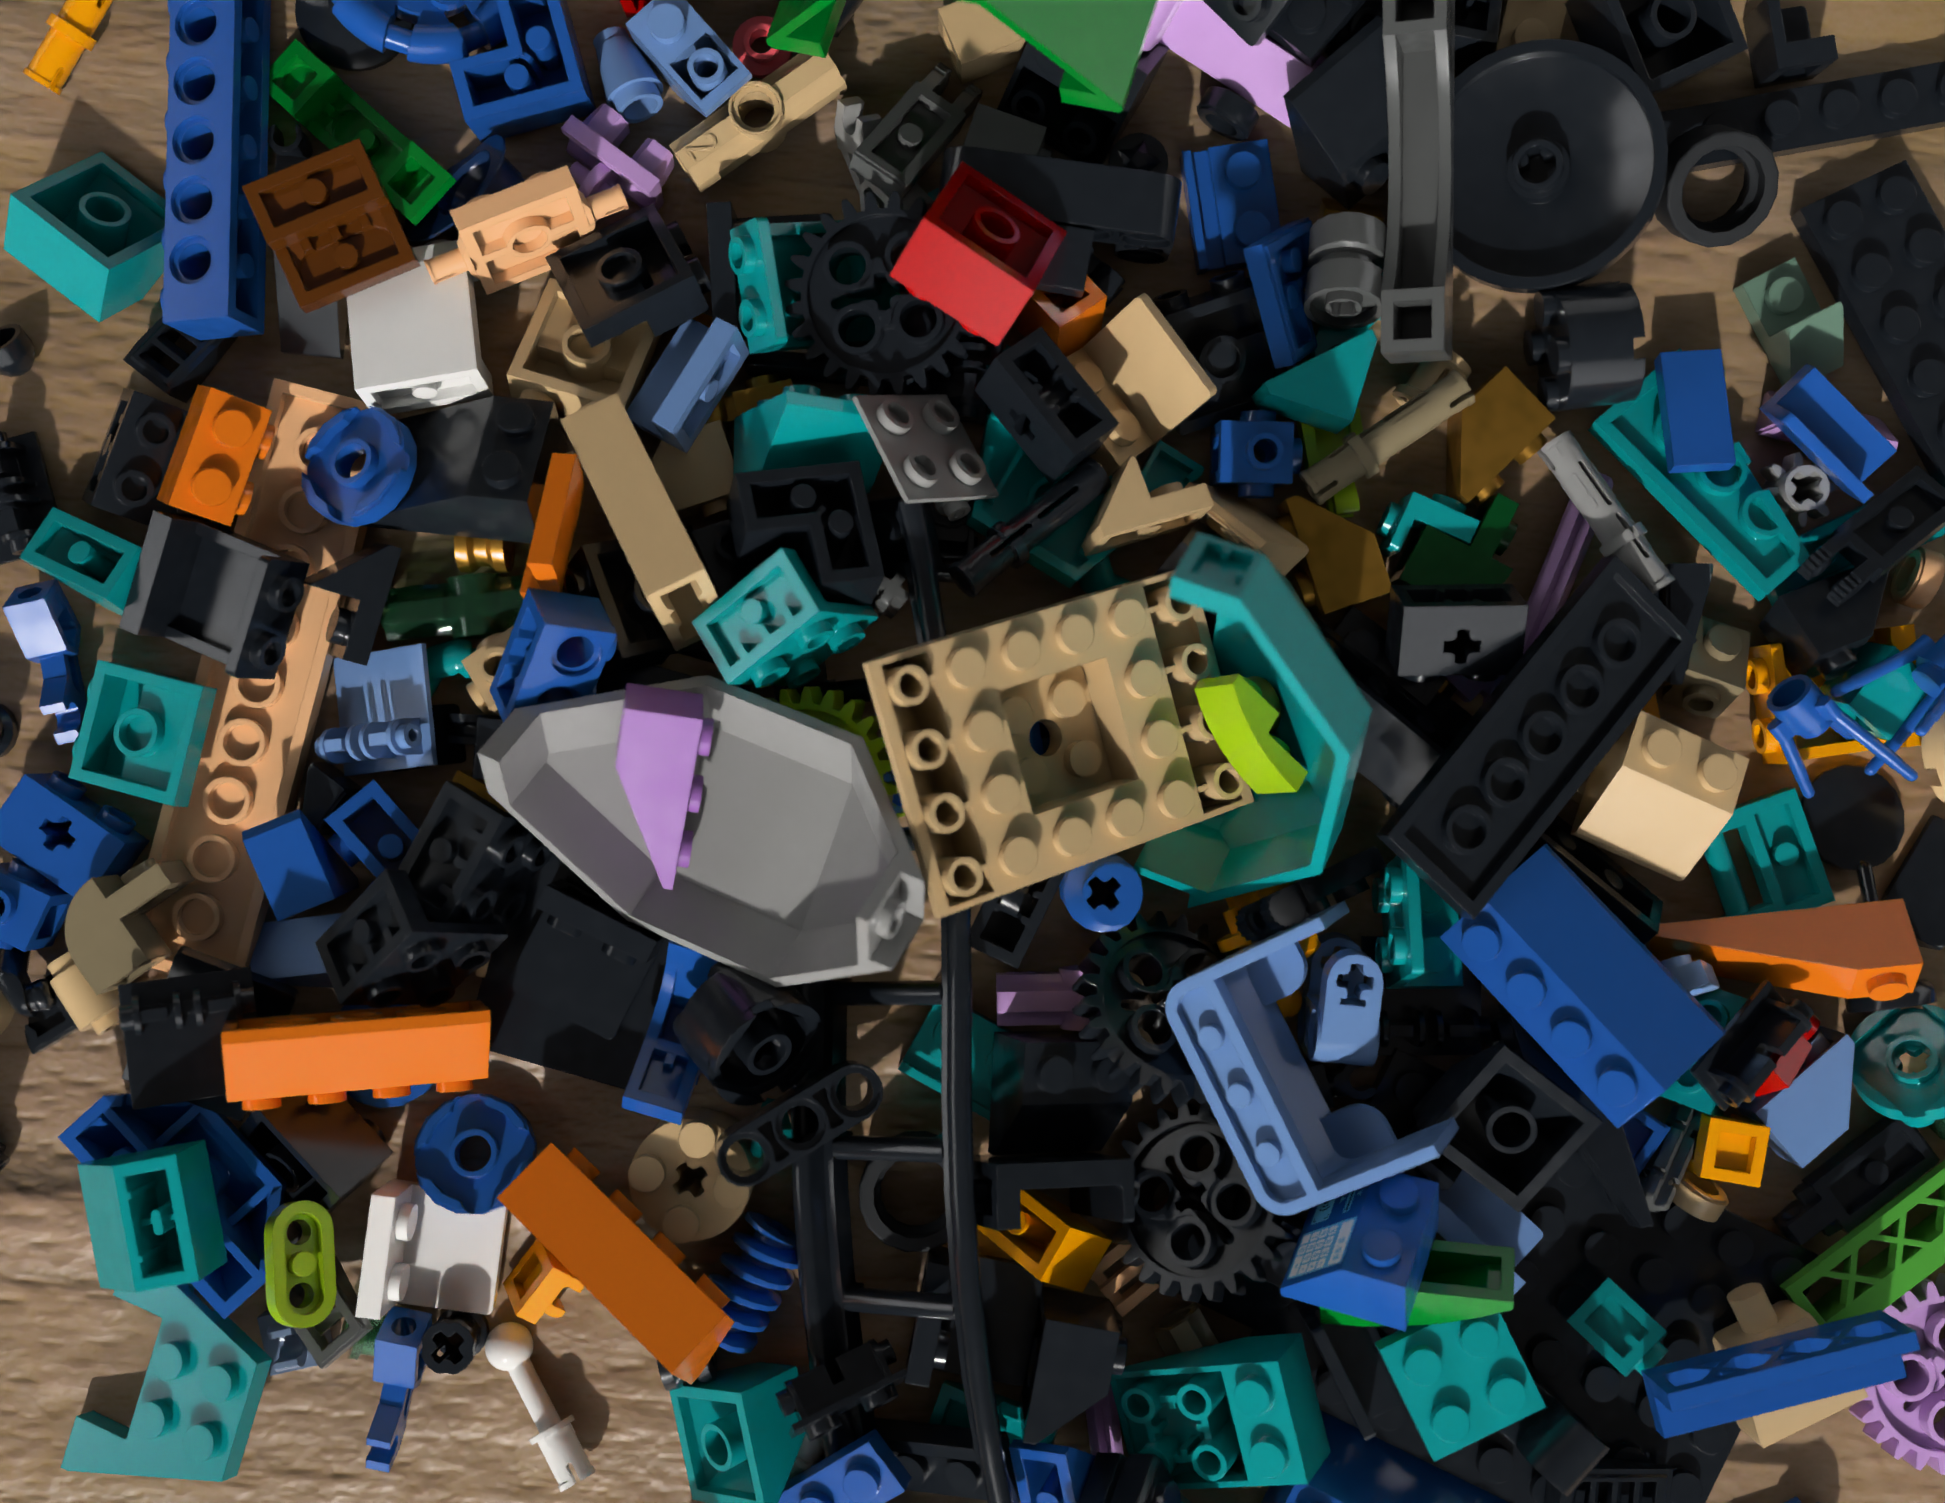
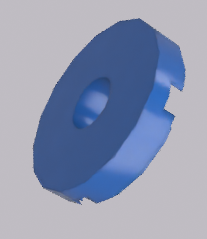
M370 406L371 409L360 410L357 407L342 410L322 425L308 445L305 458L310 460L307 468V475L302 472V489L309 505L322 516L336 524L359 527L377 522L396 508L412 483L417 468L416 443L409 428L382 408ZM366 454V461L362 470L357 475L350 477L352 464L358 457Z
M467 1094L443 1102L426 1117L414 1145L415 1166L417 1169L415 1172L420 1187L435 1204L457 1214H487L505 1207L497 1197L536 1158L537 1142L530 1121L514 1104L492 1094ZM475 1136L483 1137L488 1141L491 1148L490 1159L482 1169L469 1171L461 1163L460 1150L468 1139Z

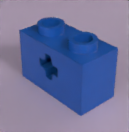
M55 770L53 773L24 774L0 808V846L73 897L91 878L116 874L121 877L130 870L149 843V840L133 829L136 826V822L129 815L109 805L100 807L84 795L87 788L80 781L68 778L69 775L64 772ZM69 822H72L71 826L68 828L67 824ZM74 837L76 840L74 843H71L70 841Z

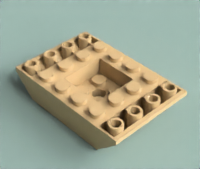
M1175 570L1077 596L893 651L862 663L934 918L948 916L1254 802L1251 787L1241 778L1218 746L1200 709L1194 690L1200 679L1219 677L1221 674L1203 608L1169 597L1171 576ZM1037 721L1045 725L1050 735L1049 747L1043 755L1037 754L1032 749L1029 741L1030 730Z

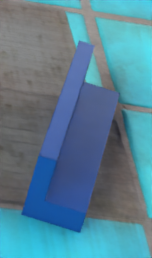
M1877 1310L1644 1369L1641 1372L1656 1431L1666 1439L1907 1378L1902 1354L1918 1351L1920 1346L1915 1330L1882 1310Z

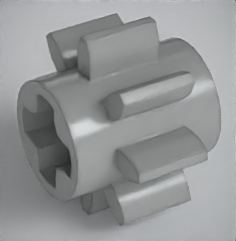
M1800 452L1785 456L1782 467L1777 464H1771L1760 470L1762 476L1766 479L1762 490H1770L1794 530L1806 527L1807 516L1818 519L1829 515L1830 511L1824 503L1829 493L1837 490L1838 487L1830 483L1827 475L1814 463L1803 465V457Z

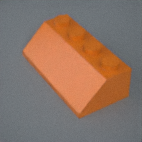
M481 1000L445 1002L429 1008H423L420 1005H406L226 1020L221 1031L227 1102L242 1101V1110L257 1111L281 1107V1097L308 1095V1104L319 1105L346 1101L347 1091L372 1089L373 1098L380 1099L408 1096L411 1094V1085L436 1083V1092L442 1093L471 1090L474 1088L473 1080L488 1078L491 1030L490 1009Z
M551 1142L497 1199L672 1375L692 1384L700 1376L735 1322L722 1310L728 1304L730 1298L705 1274L694 1282L679 1267V1264L687 1256L661 1231L650 1239L635 1224L643 1213L618 1189L608 1197L593 1182L601 1172L576 1147L565 1155Z

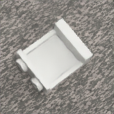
M437 239L426 243L424 246L412 247L420 267L347 297L354 390L369 409H371L370 406L379 407L389 414L494 396L492 375L481 357L474 281L479 279L467 271L434 285L424 263L425 259L428 260L458 248L457 240Z

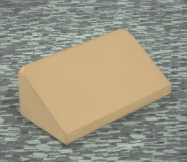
M1189 482L1184 488H1188L1199 484ZM1207 485L1214 506L1200 520L1223 540L1263 553L1284 576L1308 554L1309 549L1303 542L1248 500L1239 498L1237 492Z

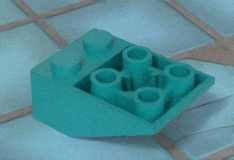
M1302 1333L1243 1337L1125 1366L1121 1376L1112 1374L1111 1387L1128 1456L1129 1453L1154 1454L1161 1458L1179 1489L1309 1484L1331 1452Z

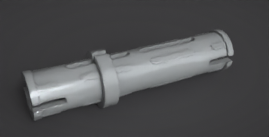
M1571 430L1560 434L1544 445L1537 454L1555 475L1563 490L1595 532V535L1602 544L1599 550L1603 556L1616 555L1653 594L1657 593L1673 582L1675 577L1669 572L1664 563L1661 562L1644 535L1648 531L1641 521L1635 524L1628 512L1624 510L1616 495L1581 449L1582 447L1575 439Z

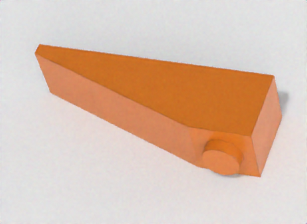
M1903 898L1663 923L1659 926L1658 934L1646 943V948L1660 962L1672 957L1689 954L1692 962L1702 960L1711 964L1715 975L1718 977L1759 984L1765 979L1769 980L1776 987L1846 999L1870 997L1875 1001H1889L1900 998L1906 993H1913L1924 964Z

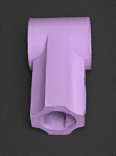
M1078 965L1060 967L1059 972L996 973L997 1026L1060 1025V1028L1063 1030L1081 1031L1090 1020L1089 1018L1074 1015L1072 1012L1077 1003L1084 998V996L1072 990V985L1083 974L1077 968Z

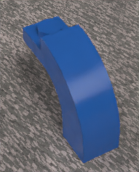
M669 940L665 971L659 996L646 1037L623 1094L621 1108L681 1125L693 1089L698 1084L702 1072L683 1049L679 1038L673 1030V1023L678 1014L684 1010L690 997L707 980L709 970L718 961Z

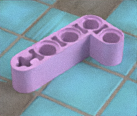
M1158 0L1142 50L1150 51L1158 43L1163 44L1290 128L1284 95L1327 59L1321 55L1311 68L1269 35L1265 37L1260 45L1250 46L1203 0Z

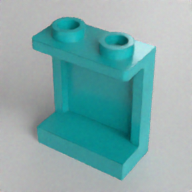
M758 217L730 230L731 241L728 248V257L733 272L737 274L741 297L739 324L743 334L747 337L750 354L809 349L815 342L814 340L797 341L792 335V332L803 324L805 320L804 318L791 317L786 313L785 307L800 301L801 295L785 287V281L803 277L804 271L798 268L790 258L792 255L810 256L813 249L806 243L802 235L804 232H808L822 238L826 230L821 221L769 223L767 217ZM852 255L842 260L837 268L838 282L847 285L858 282L866 270L865 259L861 256ZM886 282L881 284L882 292L878 296L869 298H837L833 301L832 306L834 309H842L845 306L859 303L860 301L876 300L886 310L891 308V298L895 295H900V292H896L891 284ZM859 317L848 325L846 330L848 345L868 344L875 334L873 319Z

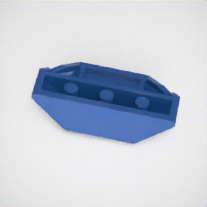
M108 1093L103 1095L58 1136L81 1163L205 1139L228 1262L200 1281L191 1282V1284L220 1316L226 1319L266 1283L264 1228L271 1213L277 1207L284 1204L287 1183L226 1116L188 1102L133 1110L131 1093Z

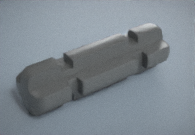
M896 571L891 580L884 577L870 605L878 615V619L882 614L892 619L908 600L910 593L901 587L906 577L900 572Z
M1676 1104L1672 1107L1665 1124L1671 1129L1644 1168L1648 1177H1640L1649 1211L1658 1213L1659 1211L1669 1209L1676 1194V1188L1672 1185L1673 1183L1680 1185L1695 1151L1697 1141L1694 1139V1136L1698 1137L1701 1114L1703 1112L1682 1104Z

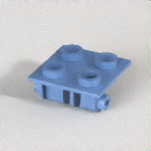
M426 643L373 651L370 653L367 666L338 657L333 658L340 728L326 729L316 739L314 748L317 756L329 764H343L344 776L438 765Z

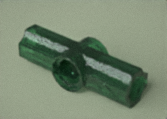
M499 573L466 574L446 578L447 583L392 588L389 590L381 617V625L386 633L387 641L398 642L453 636V639H478L504 632L515 624L524 599L520 594L524 575L501 577Z

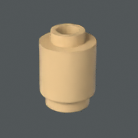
M69 951L47 966L53 976L49 984L80 1032L94 1028L99 1036L120 1025L118 989L96 995L74 963Z

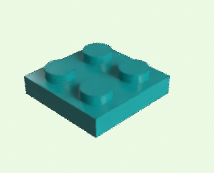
M1501 1313L1442 1324L1407 1326L1406 1332L1399 1330L1374 1342L1434 1462L1546 1408Z

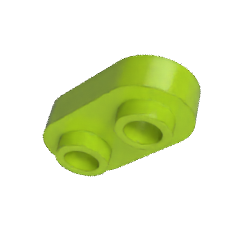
M304 1200L284 1203L271 1213L264 1228L266 1303L271 1316L281 1325L294 1328H309L326 1319L336 1301L334 1226L328 1211L316 1202ZM293 1221H297L302 1228L301 1238L295 1244H292L287 1238L288 1226ZM296 1284H300L305 1292L304 1300L299 1306L294 1307L290 1302L289 1294Z

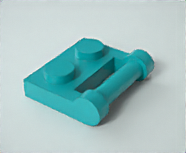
M1785 787L1737 804L1732 817L1704 852L1725 912L1721 917L1816 908L1836 901L1795 788ZM1735 828L1738 829L1763 899L1762 903L1750 907L1723 832Z

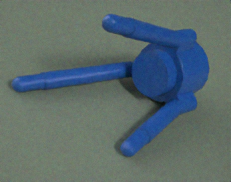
M1925 634L1921 635L1907 649L1834 685L1830 689V694L1833 697H1840L1915 660L1917 668L1912 672V678L1917 686L1927 695L1908 716L1893 738L1884 743L1893 752H1896L1914 731L1918 736H1925L1945 712V635L1936 642ZM1874 755L1864 767V772L1866 775L1872 776L1885 763Z
M1799 674L1781 681L1768 695L1766 701L1767 708L1773 713L1775 718L1768 724L1767 729L1778 740L1792 774L1805 798H1812L1815 790L1793 737L1798 735L1805 739L1815 738L1823 734L1829 727L1847 741L1856 739L1908 781H1915L1918 778L1916 770L1842 711L1829 695H1824L1807 675Z

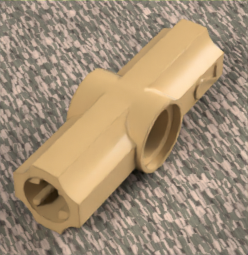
M799 53L761 81H748L730 97L728 104L672 142L669 147L692 183L702 193L757 153H768L777 149L784 142L788 131L847 91L846 82L828 53L826 58ZM755 108H766L774 113L768 124L759 128L747 126L743 121L745 116Z

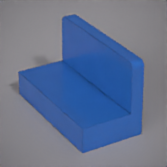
M1809 364L1803 366L1759 408L1840 490L1863 504L1874 494L1862 482L1897 451L1814 366Z

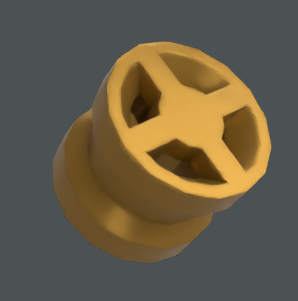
M454 536V553L457 567L461 573H474L480 567H492L497 573L512 572L515 563L516 542Z

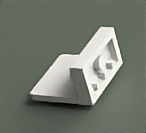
M391 1179L371 1194L355 1317L380 1320L397 1303L485 1315L492 1313L496 1307L508 1209L503 1207L487 1214H457L435 1204L420 1187L419 1182Z

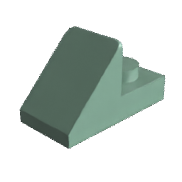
M1795 257L1733 289L1782 386L1806 364L1814 366L1823 376L1844 366V307L1842 302L1839 301L1822 310Z

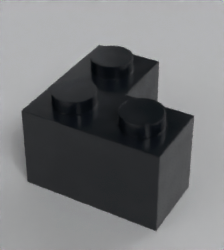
M859 460L735 473L726 507L738 562L768 559L780 548L795 549L826 602L864 606L872 604L885 575Z

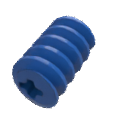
M1112 854L1066 871L1059 885L1060 898L1072 918L1084 928L1100 933L1117 931L1129 924L1139 912L1143 899L1142 882L1136 870L1117 854ZM1096 876L1103 882L1108 881L1106 887L1110 895L1103 901L1095 895L1091 896L1092 890L1088 882Z
M747 1211L744 1218L755 1229L754 1234L750 1235L736 1231L731 1237L743 1250L741 1256L723 1252L719 1258L721 1263L731 1272L729 1276L711 1273L708 1276L730 1298V1301L722 1310L735 1321L719 1347L729 1352L740 1354L750 1353L758 1343L756 1332H763L770 1323L768 1311H775L782 1303L780 1290H788L795 1280L791 1270L798 1269L796 1234L774 1219L753 1211Z

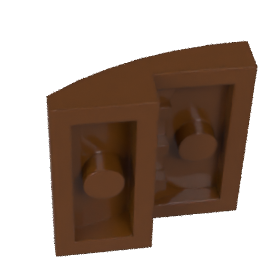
M359 138L241 186L267 244L275 251L299 307L306 314L420 267V263L397 213Z

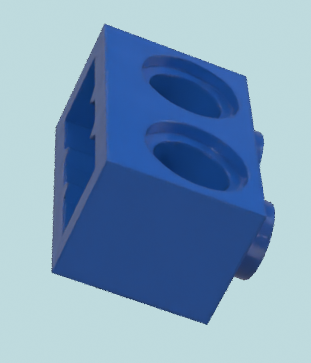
M534 588L527 589L490 687V693L503 722L516 708L596 695V684L604 664L612 659L617 646L616 629L612 625L599 598Z

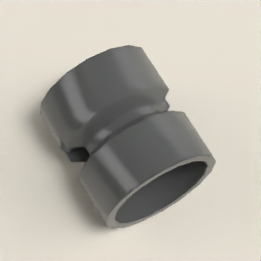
M1339 212L1324 216L1311 226L1307 266L1310 270L1306 275L1303 309L1309 319L1319 325L1330 328L1353 329L1374 323L1381 317L1382 272L1384 271L1387 228L1382 221L1361 212Z

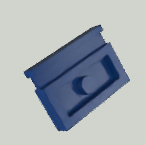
M1261 139L1208 147V150L1191 152V150L1182 151L1179 160L1197 275L1220 269L1227 271L1247 268L1243 249L1281 227L1268 140Z

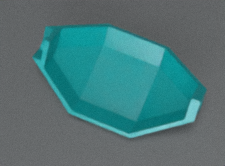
M1197 532L1171 576L1169 597L1217 613L1212 644L1221 676L1240 674L1246 678L1259 676L1272 685L1280 701L1281 720L1278 728L1271 735L1281 739L1288 745L1291 750L1290 755L1308 771V774L1297 792L1256 794L1251 788L1254 802L1146 842L1134 864L1137 874L1189 893L1187 908L1322 874L1342 830L1372 712L1371 707L1292 585L1263 553Z

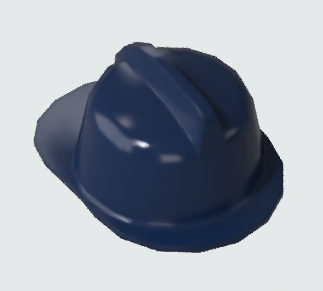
M498 134L488 137L469 156L446 170L457 182L416 226L406 218L404 231L411 241L425 242L438 236L450 227L457 229L449 212L450 210L467 204L468 201L479 195L493 194L525 181L521 173L504 157L506 151L505 138Z

